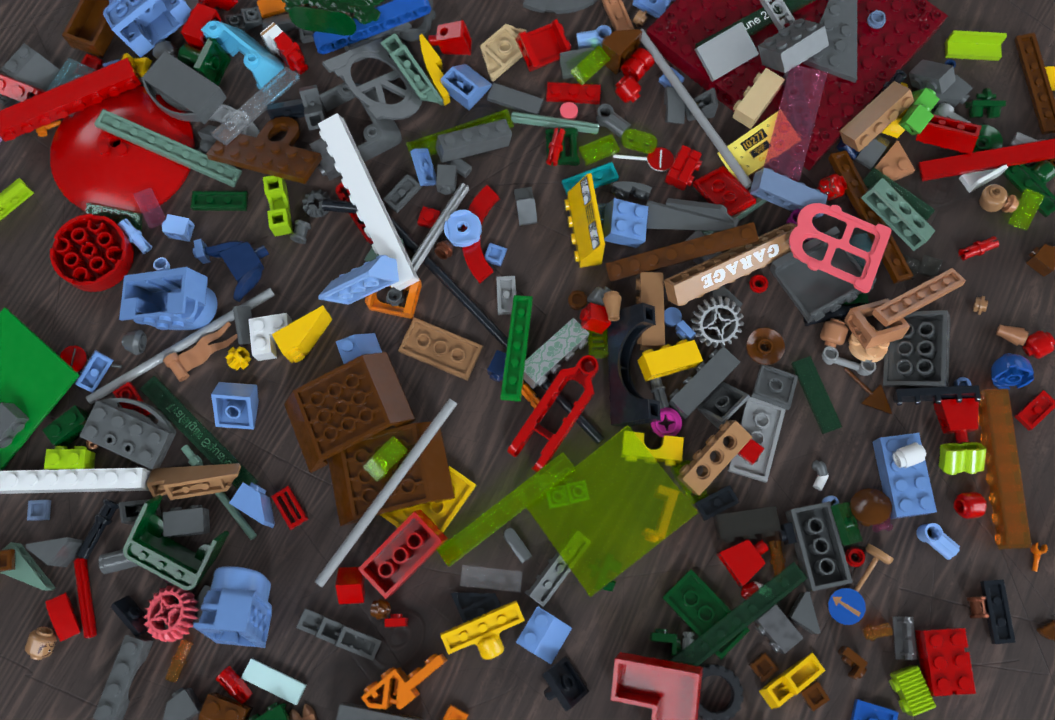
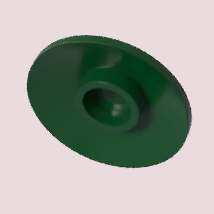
M980 125L982 127L972 153L1002 148L1003 139L1000 132L990 125ZM982 142L984 147L979 146L978 143Z

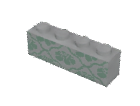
M572 318L526 360L523 379L533 389L537 385L542 386L548 380L547 376L550 373L555 374L562 367L561 363L565 360L568 362L575 355L574 352L578 348L581 350L587 345L590 333L586 329L581 328V325Z

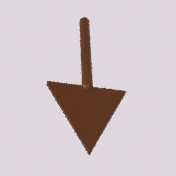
M844 367V371L869 394L861 404L892 414L881 384L872 392L847 367Z

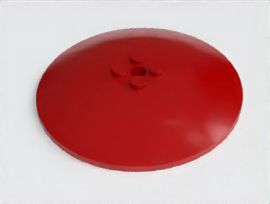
M137 86L134 89L120 93L118 96L105 99L99 104H93L82 111L68 115L61 121L54 135L50 151V165L54 180L60 191L71 203L89 214L118 219L147 213L169 200L182 186L191 170L184 165L95 127L94 123L104 109L195 149V137L191 123L173 118L163 112L150 98L145 87ZM160 95L156 96L158 102L165 108L174 112L184 113L171 107ZM115 141H121L120 145L113 147Z

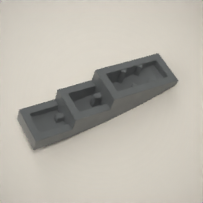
M304 608L296 625L297 629L315 635L317 638L372 661L381 644L379 639L307 608Z

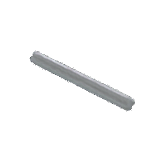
M464 183L459 185L410 260L416 272L444 230L446 220L448 221L451 217L450 215L457 210L468 193V185Z

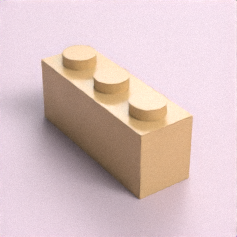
M765 68L762 74L758 73L753 80L754 85L752 87L748 86L745 90L743 100H738L734 105L733 110L735 112L732 118L751 129L781 89L785 79Z

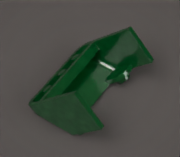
M159 494L144 503L123 547V554L131 562L181 589L191 590L198 585L217 559L229 532L227 530L213 539L211 544H203L199 547L197 553L168 537H164L162 535L163 518L155 514L163 497Z

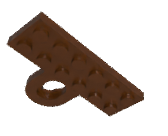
M278 117L270 120L257 137L224 130L206 154L209 160L306 184L322 160L321 153L293 147L300 136V128L297 121L290 117ZM280 131L287 132L282 140L270 141V138L277 135Z

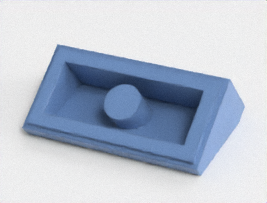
M94 350L80 376L75 381V385L93 393L112 364L113 359Z

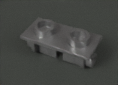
M892 617L895 659H917L913 617Z

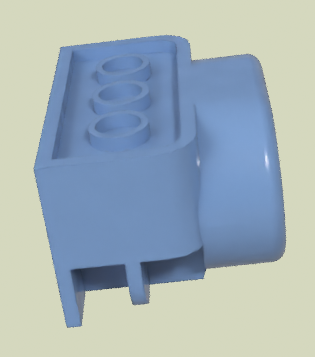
M109 0V5L105 8L103 15L110 28L141 58L153 49L158 42L164 41L171 33L176 32L188 20L192 9L186 4L185 0Z
M188 267L125 275L119 320L133 319L137 324L151 325L160 330L201 329L213 320L217 311V297L207 287L208 277Z
M233 566L217 568L214 572L211 590L207 591V595L201 605L202 616L199 619V623H194L193 627L219 644L265 648L272 616V606L268 602L271 582L262 573L255 570Z

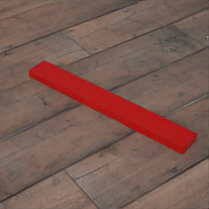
M1055 138L919 162L922 181L996 169L1004 165L1014 166L1055 159Z

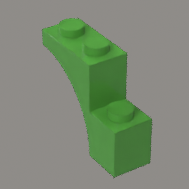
M929 88L912 92L914 103L911 104L898 124L911 135L920 134L934 116L930 111L940 100L935 96L936 93Z

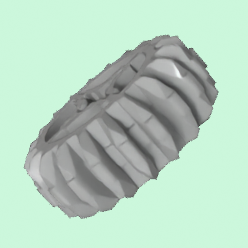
M718 296L717 301H715L714 297H710V303L703 300L705 304L703 307L697 305L700 311H693L697 318L691 319L692 323H695L692 326V329L696 331L695 336L700 337L699 341L701 343L705 342L707 346L713 344L714 348H717L718 343L722 347L725 346V341L732 344L730 339L732 337L738 339L735 333L742 332L738 326L744 325V322L740 320L744 317L742 313H739L741 311L740 307H735L736 303L734 301L730 302V299L727 297L723 300L721 296ZM718 308L729 310L731 315H720ZM711 311V316L704 320L707 313ZM717 317L721 320L718 327L714 323ZM731 324L729 329L724 333V328L727 325ZM704 329H715L717 335H709L704 332Z

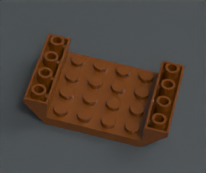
M387 352L361 355L293 390L284 404L310 473L328 465L327 459L382 430L392 425L395 427L404 426L416 420Z
M432 422L412 423L381 431L328 458L340 526L357 523ZM441 427L376 516L429 502L438 503L455 499Z

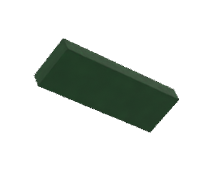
M192 191L191 209L193 211H247V191Z

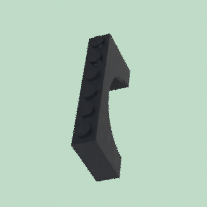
M639 303L620 309V319L611 321V325L607 328L610 419L613 426L628 427L661 421L660 401L643 398L636 391L630 375V359L636 341L645 330L656 325L655 306L646 303Z

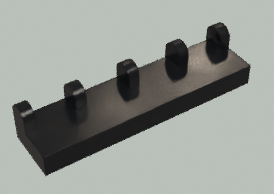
M979 385L896 389L893 394V400L897 406L902 405L903 402H915V405H920V402L935 401L936 404H941V400L956 399L957 403H961L963 398H974L975 402L981 401Z

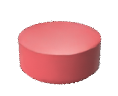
M566 102L560 107L561 118L574 120L577 117L578 108L574 103Z

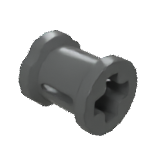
M296 220L295 230L291 234L290 239L294 242L305 244L307 242L306 235L308 230L311 229V224Z

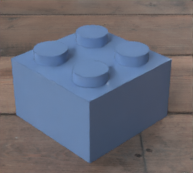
M616 198L611 200L605 206L604 241L637 248L646 240L648 206Z

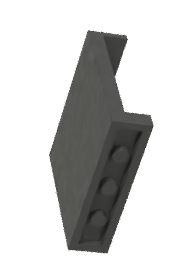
M835 226L824 234L839 239L840 231ZM814 238L803 244L802 247L807 255L822 261L828 244ZM840 248L835 250L831 265L856 277H860L863 269L851 253ZM792 252L774 260L770 267L771 273L808 323L813 320H821L827 312H835L842 306L841 304L845 302L851 303L858 297L857 295L864 293L855 289L853 284L819 269L816 271L809 269L807 264L794 258ZM876 277L874 278V281H873V284H872V287H871L870 291L874 288L873 285H874L875 281L877 280Z

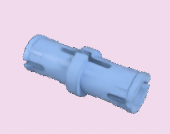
M127 218L118 224L127 235L128 240L131 243L133 242L143 254H146V252L153 248L142 236V232L137 230Z

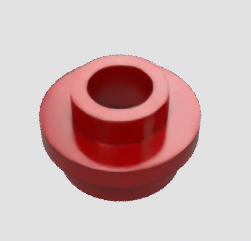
M754 275L749 281V287L755 293H763L768 288V280L763 275ZM755 283H761V287H757Z
M850 547L845 551V557L849 566L859 567L865 562V554L862 549ZM853 553L857 555L856 561L851 558Z

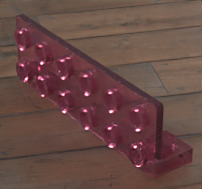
M796 66L788 72L763 168H770L780 175L799 182L828 72Z

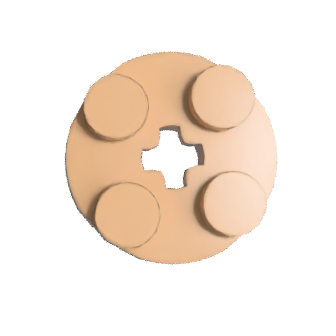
M853 333L848 339L850 352L861 361L866 359L872 360V362L880 361L887 353L888 346L890 345L889 342L864 349Z

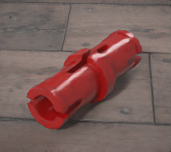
M559 128L554 129L552 142L548 146L550 150L546 163L550 166L552 162L553 166H557L559 154L563 149L562 142L565 130L560 128L559 132Z
M995 236L981 242L976 241L971 246L960 249L958 251L959 257L964 255L961 257V260L964 261L976 255L981 256L986 251L999 247V241L993 242L997 239Z

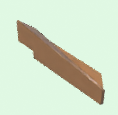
M236 463L157 468L151 471L146 484L153 498L160 494L161 496L168 495L170 500L228 491L234 479L237 478L241 465Z

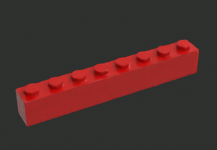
M125 58L1 110L0 137L5 142L13 140L39 127L49 125L53 121L66 118L72 113L82 111L93 104H99L105 99L118 96L122 92L136 88L141 85L135 68L129 59Z

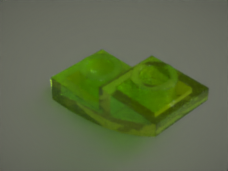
M599 45L570 72L583 85L610 60V57Z
M393 436L372 456L363 468L376 481H379L393 465L397 464L408 450Z

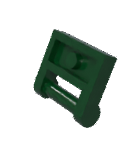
M563 128L565 130L564 137H569L570 156L565 157L563 138V149L559 154L557 165L577 166L580 164V158L577 153L578 129ZM546 129L547 158L550 150L548 146L552 142L554 129Z

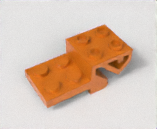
M433 654L424 662L426 666L423 669L420 667L416 668L408 676L401 667L397 669L394 667L390 668L380 676L382 680L379 683L378 681L373 682L364 689L365 694L361 698L368 708L387 709L392 704H396L398 709H402L420 695L416 686L444 664L447 658L444 654Z

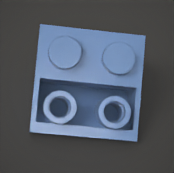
M466 64L452 66L441 78V83L449 95L468 110L492 87L489 81Z

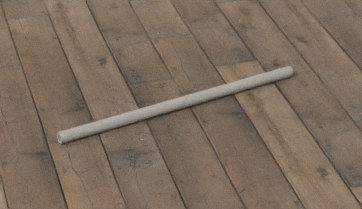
M640 29L643 31L641 42L652 55L656 64L741 184L746 189L751 187L752 181L644 29Z
M268 288L240 306H250L252 310L275 296L271 288ZM233 310L86 396L87 401L92 405L127 382L134 380L161 364L163 359L169 354L181 352L198 342L202 337L220 329L227 322L235 320Z
M449 398L316 578V584L321 587L325 585L457 406L456 402Z

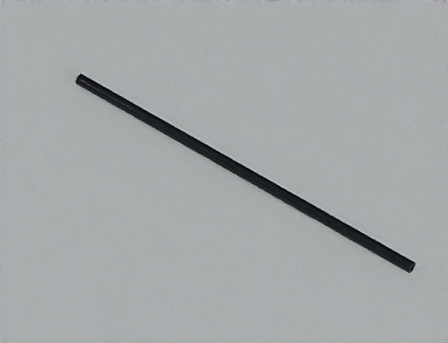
M390 216L399 237L403 239L404 244L415 254L420 246ZM427 255L422 263L507 350L508 337ZM547 380L542 387L547 391L552 383ZM562 393L555 400L568 414L574 407ZM581 414L576 423L599 444L604 437Z

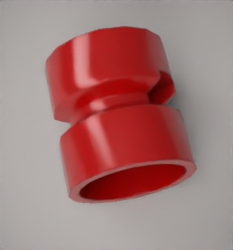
M637 48L631 55V58L627 59L621 66V70L626 77L632 76L639 82L645 75V72L649 71L654 65L655 61L647 50Z

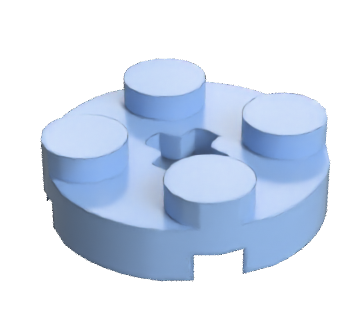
M458 210L450 215L451 217L448 221L446 220L444 232L453 246L467 247L479 241L482 225L476 214L471 213L469 210ZM461 225L468 227L464 232L458 231Z

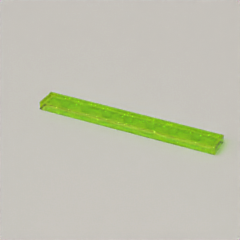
M564 452L437 549L448 567L453 565L573 472L576 468Z

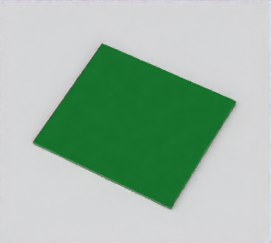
M5 307L0 312V404L14 403L29 420L26 422L24 429L15 435L9 446L0 448V471L5 468L80 376L78 372L69 366Z

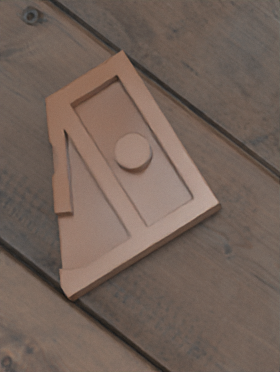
M899 141L895 142L872 170L877 181L883 177L888 183L908 176L915 171Z

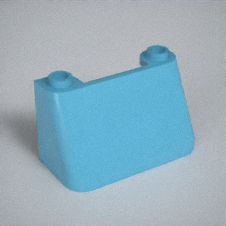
M215 20L208 22L201 29L206 39L208 37L215 38L227 54L234 57L240 51L245 56L244 64L252 72L257 81L256 86L263 93L285 73V67L281 60L243 30Z

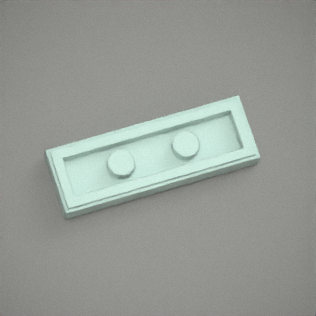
M253 658L250 659L241 677L295 705L298 704L307 686Z

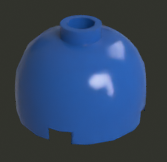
M1004 354L993 363L991 368V379L994 386L999 389L1009 390V386L1015 385L1017 388H1021L1031 383L1034 379L1031 363L1022 355Z

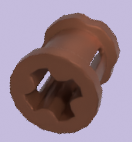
M986 596L966 598L971 609L970 619L989 617V614L986 613L984 602Z

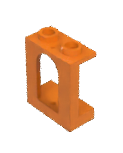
M421 280L402 289L409 291L405 307L392 306L380 302L377 299V292L366 296L365 303H367L366 305L369 310L413 319L422 287Z

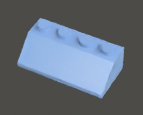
M387 255L377 256L376 259L365 262L364 265L353 268L346 274L339 275L338 278L332 280L318 298L319 300L349 305L399 281L397 260L389 258Z

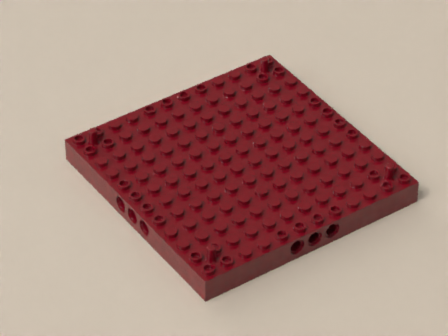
M676 0L646 30V34L665 59L706 91L715 88L717 99L733 112H735L733 107L736 102L743 100V94L747 87L754 85L753 80L758 73L762 74L765 68L782 78L784 75L783 72L763 66L759 54L712 82L694 50L742 22L759 53L758 45L763 43L766 38L779 33L770 17L764 20V12L766 10L759 0ZM829 0L783 1L795 20L802 18L819 24ZM857 0V80L855 83L804 65V62L794 67L801 73L812 128L806 136H799L801 141L787 150L786 153L810 171L841 137L839 131L875 99L884 88L885 82L892 78L897 69L902 70L938 31L948 15L927 0ZM774 6V13L781 14L780 7ZM876 10L884 12L886 16L884 26L879 29H874L867 23L869 14ZM759 18L760 23H755L754 19ZM789 23L784 24L785 28L790 26ZM789 75L788 77H791V78H792V84H791V85H793V81H794L795 77H792L791 75ZM783 84L753 127H756L779 110L782 111L792 126ZM796 90L790 92L793 97L800 96V93ZM801 107L794 108L795 112L798 114H802L804 112ZM801 119V124L799 127H802L803 130H805L806 127L802 126L803 119Z

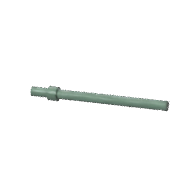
M188 445L181 448L189 459L188 463L191 466H203L202 459L199 455H195ZM224 492L215 493L248 538L253 540L257 534L237 508L229 503L231 500Z

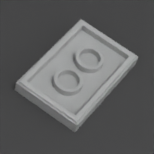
M742 22L694 49L712 82L759 55Z

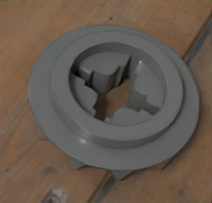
M319 189L312 190L306 194L304 200H302L303 209L306 214L316 218L326 215L329 211H323L322 202L323 199L331 200L328 193ZM315 198L321 201L319 202V209L313 204L315 203Z

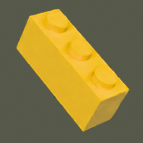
M687 339L677 342L674 346L667 344L656 351H653V349L646 350L637 361L646 382L694 368L703 359L695 340L687 342Z

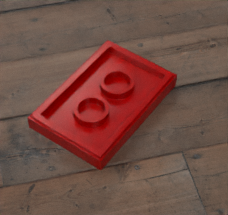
M724 166L693 181V187L708 203L725 206L727 213L731 217L756 204V198Z

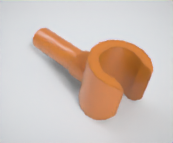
M58 120L49 125L36 129V133H38L39 137L47 136V129L60 125L61 121Z
M1038 542L1030 548L1034 554L1032 571L1035 572L1038 570L1041 554L1046 553L1048 550L1046 544L1042 545L1039 550Z

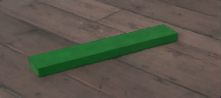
M514 295L501 400L521 401L533 296Z

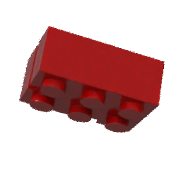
M966 629L915 630L921 674L931 696L976 694L970 654L965 652L964 649L968 648Z

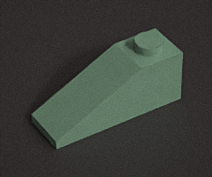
M11 542L2 549H15V570L0 572L1 574L41 590L53 591L56 589L21 543Z

